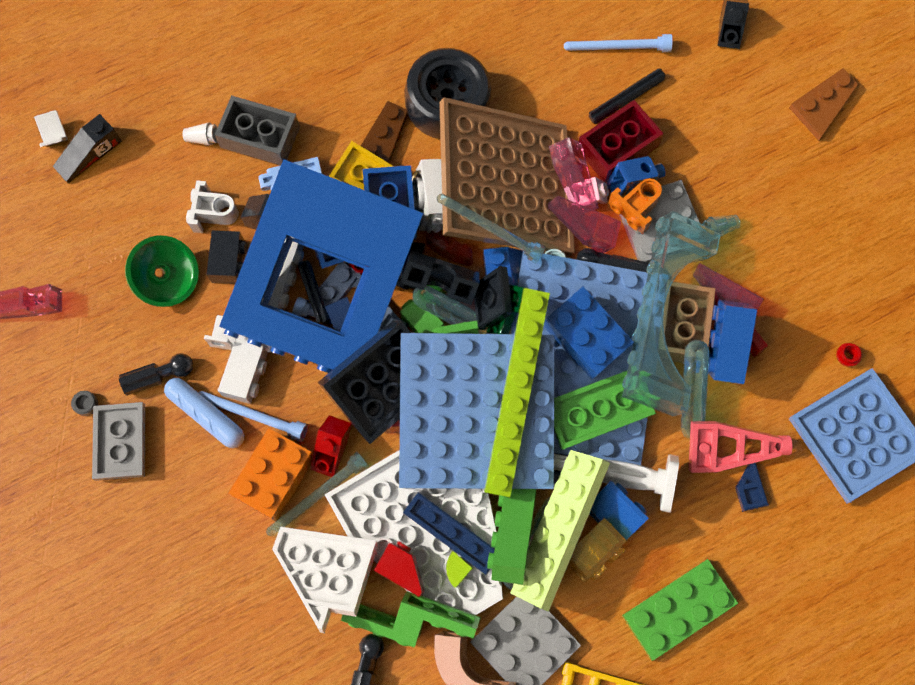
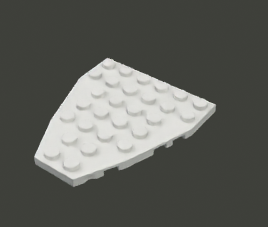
M399 450L325 494L348 537L375 540L377 542L378 548L374 558L377 564L389 543L397 544L400 541L412 548L410 553L416 557L425 591L423 597L472 615H477L503 599L502 582L491 580L492 569L485 575L464 558L462 559L473 569L454 588L448 579L446 571L447 560L453 550L403 513L417 492H419L491 545L493 531H497L489 494L485 493L484 489L399 488Z

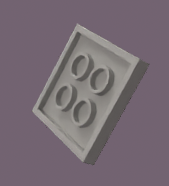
M682 180L661 186L662 192L657 205L644 217L646 219L650 216L652 222L649 229L643 234L638 230L632 229L628 225L627 220L620 214L637 260L650 263L706 245L707 239ZM643 192L648 197L653 196L650 192Z
M516 597L470 642L505 681L516 682V685H542L581 646L550 612L519 597Z

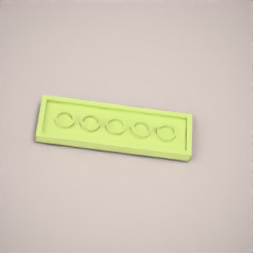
M570 450L529 547L523 585L514 584L510 592L511 594L549 612L608 470L609 462Z

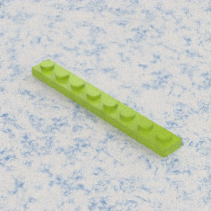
M528 288L523 289L484 488L485 493L506 497L511 496L550 293Z

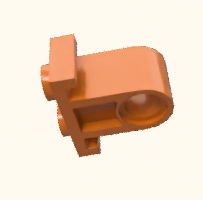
M644 179L624 198L620 196L621 190L617 187L611 193L609 199L610 207L616 214H621L632 229L638 230L643 234L649 229L652 222L650 216L646 219L644 217L657 205L662 187L655 179ZM643 192H650L653 196L648 197Z

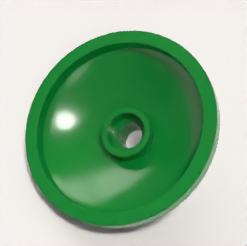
M157 235L142 240L135 245L126 260L125 277L130 290L138 299L151 306L170 307L181 303L191 295L198 281V264L193 252L183 242L170 236ZM156 269L162 270V277L156 276Z

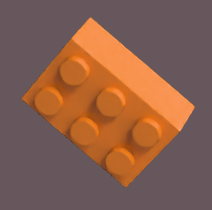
M268 428L228 494L277 522L310 468L313 453Z

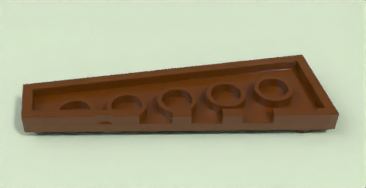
M387 101L361 147L389 163L408 116L407 110Z

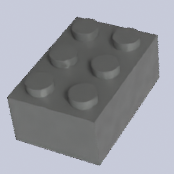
M231 95L216 130L215 137L220 148L281 165L283 159H288L300 125L297 115Z

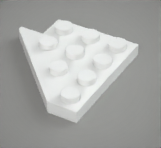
M280 527L273 551L320 633H325L331 613L357 616L378 548L377 542L375 540Z

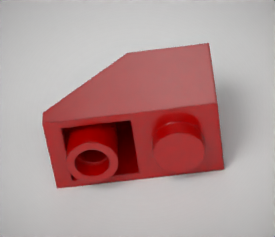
M328 415L318 430L310 470L334 478L348 443L351 422Z

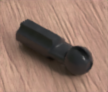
M592 248L581 250L576 259L647 272L649 264L648 262L614 254L609 255L596 252Z
M178 353L172 356L167 364L158 366L152 363L120 374L118 379L124 394L128 396L162 384L164 377L173 374L178 377H185L191 373L194 364L190 356Z
M367 634L359 643L361 659L358 669L353 673L351 685H375L377 676L374 670L377 659L384 652V642L381 637Z

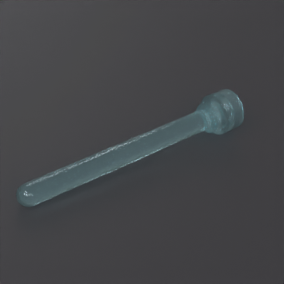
M445 194L437 196L438 203L524 251V255L531 262L536 264L545 250V246L538 242L533 243L532 241L528 243Z
M356 451L349 457L350 460L347 462V466L269 526L266 530L267 535H276L280 527H286L354 472L355 474L359 471L362 473L369 467L368 464Z

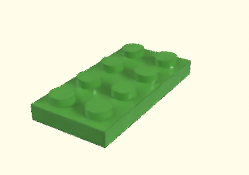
M632 368L554 398V433L561 450L656 414L638 368Z
M706 559L623 614L622 617L650 660L653 661L737 605L738 602L710 561Z

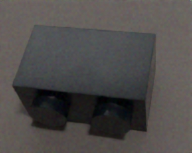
M212 230L206 274L211 283H236L244 263L242 262L243 254L247 253V241L244 240L240 231Z

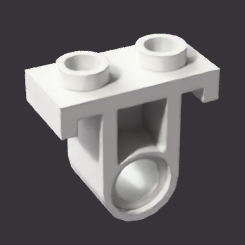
M196 181L195 189L191 191V210H188L186 215V222L194 233H203V227L200 222L221 225L234 223L239 216V211L233 199L229 195L211 193L206 181ZM229 207L226 212H220L223 208Z

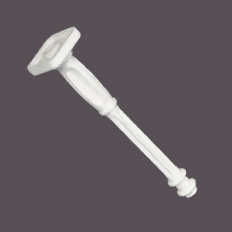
M554 454V470L562 471L568 456ZM668 455L666 469L658 468V471L633 463L605 460L610 465L603 483L608 484L612 481L614 484H621L624 488L655 490L654 493L661 494L660 510L671 512L679 468V456Z

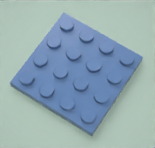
M873 368L789 418L846 504L915 463V427Z

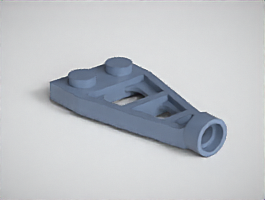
M344 262L339 263L319 287L325 306L343 299L351 288H357L361 274L356 273ZM388 306L379 331L394 319L402 321L406 327H408V323L399 318Z

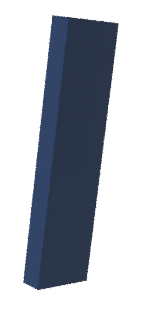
M417 492L403 513L487 575L490 569H487L489 552L494 553L495 548L491 547V545Z

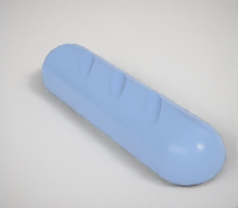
M173 378L165 384L164 393L166 397L228 448H237L243 443V430L184 380Z

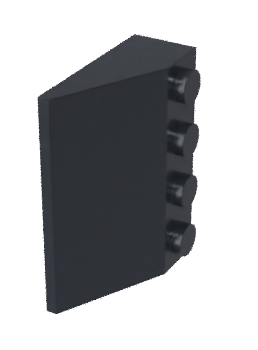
M396 319L317 382L369 444L400 419L401 333L411 332L402 321Z

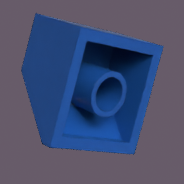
M511 247L484 249L485 274L488 275L499 266L507 267L509 284L517 286L523 250Z

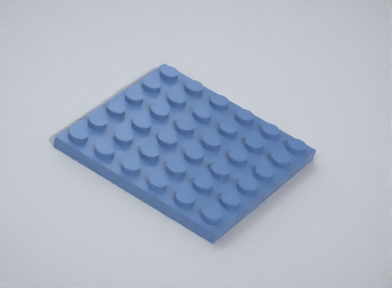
M401 333L399 488H485L515 334ZM542 335L512 489H554V335Z

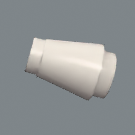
M209 122L184 128L183 139L185 142L213 145V143L218 142L215 137L218 127Z

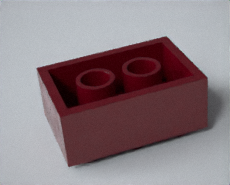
M633 100L581 135L577 150L606 183L618 162L646 156L660 146L664 133L640 105Z

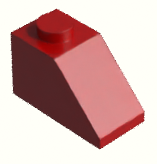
M400 541L397 544L389 543L374 571L418 597L423 596L425 591L416 557L410 553L412 548Z

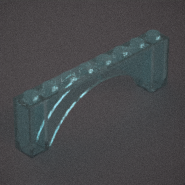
M671 211L665 216L660 217L655 226L657 232L651 246V261L646 269L648 275L646 284L642 289V304L637 312L638 323L632 336L634 343L632 352L627 360L629 366L627 375L623 380L624 390L622 397L674 417L688 412L692 388L679 374L666 345L663 314L667 293L675 277L687 264L704 261L717 254L721 232Z

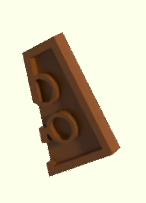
M842 68L794 101L789 108L819 141L858 83Z

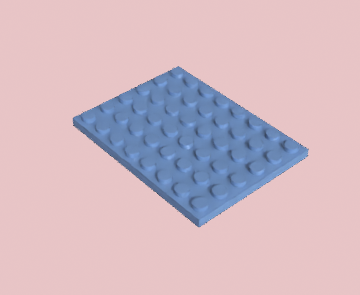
M523 251L517 286L550 293L545 319L584 286L634 341L631 346L603 371L591 379L554 338V398L635 367L639 370L650 398L666 276L532 251ZM517 312L514 316L510 334H515L519 315ZM543 327L542 335H551L546 330V328ZM647 417L561 450L554 433V454L568 456L570 450L603 460H615L641 465Z

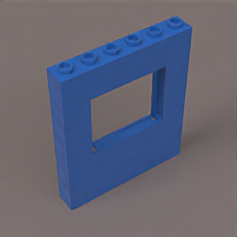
M283 159L219 327L225 329L224 334L237 339L239 335L248 338L247 343L258 347L266 344L272 347L270 351L285 356L287 352L295 355L294 360L308 365V362L311 361L318 364L317 369L326 373L331 372L379 332L423 213ZM292 242L364 269L340 332L268 305Z

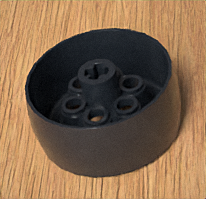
M439 48L420 56L409 70L404 89L405 107L410 120L424 134L432 138L441 139L440 101L444 97L489 107L491 82L486 68L473 55L454 48ZM450 78L453 82L446 83L444 79ZM435 84L437 88L431 89L429 85ZM465 87L467 90L465 92H461L458 90V88Z

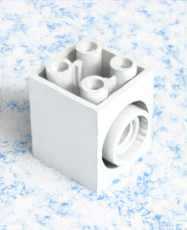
M424 159L420 161L412 177L414 209L423 213L419 231L437 233L443 230L441 159Z

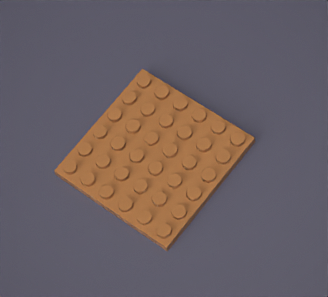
M444 97L440 101L443 235L542 252L558 249L565 256L574 254L567 126Z

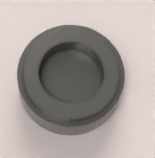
M89 391L76 393L71 401L72 409L81 416L93 414V406H98L97 397Z

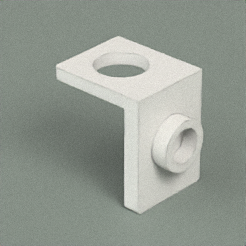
M57 110L34 116L43 143L39 144L40 147L68 140Z
M217 315L212 336L205 335L204 339L210 347L232 350L236 338L224 334L225 329L219 327L223 316Z

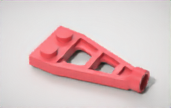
M691 421L688 469L691 473L719 472L781 455H791L792 440L789 435L776 436L717 421ZM720 436L736 439V452L733 455L722 458L717 456V443ZM745 439L761 440V451L744 454Z

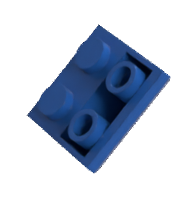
M610 481L597 494L589 515L621 546L649 518L645 515L647 511L637 501L633 503L626 496L628 492L621 484H614Z

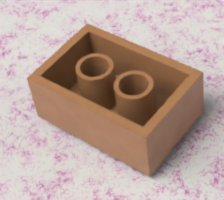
M666 281L655 352L656 359L702 366L708 355L715 288Z

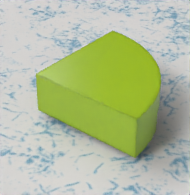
M452 551L447 560L446 571L450 583L456 588L473 568L457 553Z

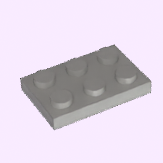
M138 402L93 406L92 479L98 481L145 477V404Z

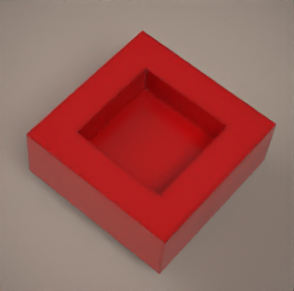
M754 328L750 353L755 358L768 345Z

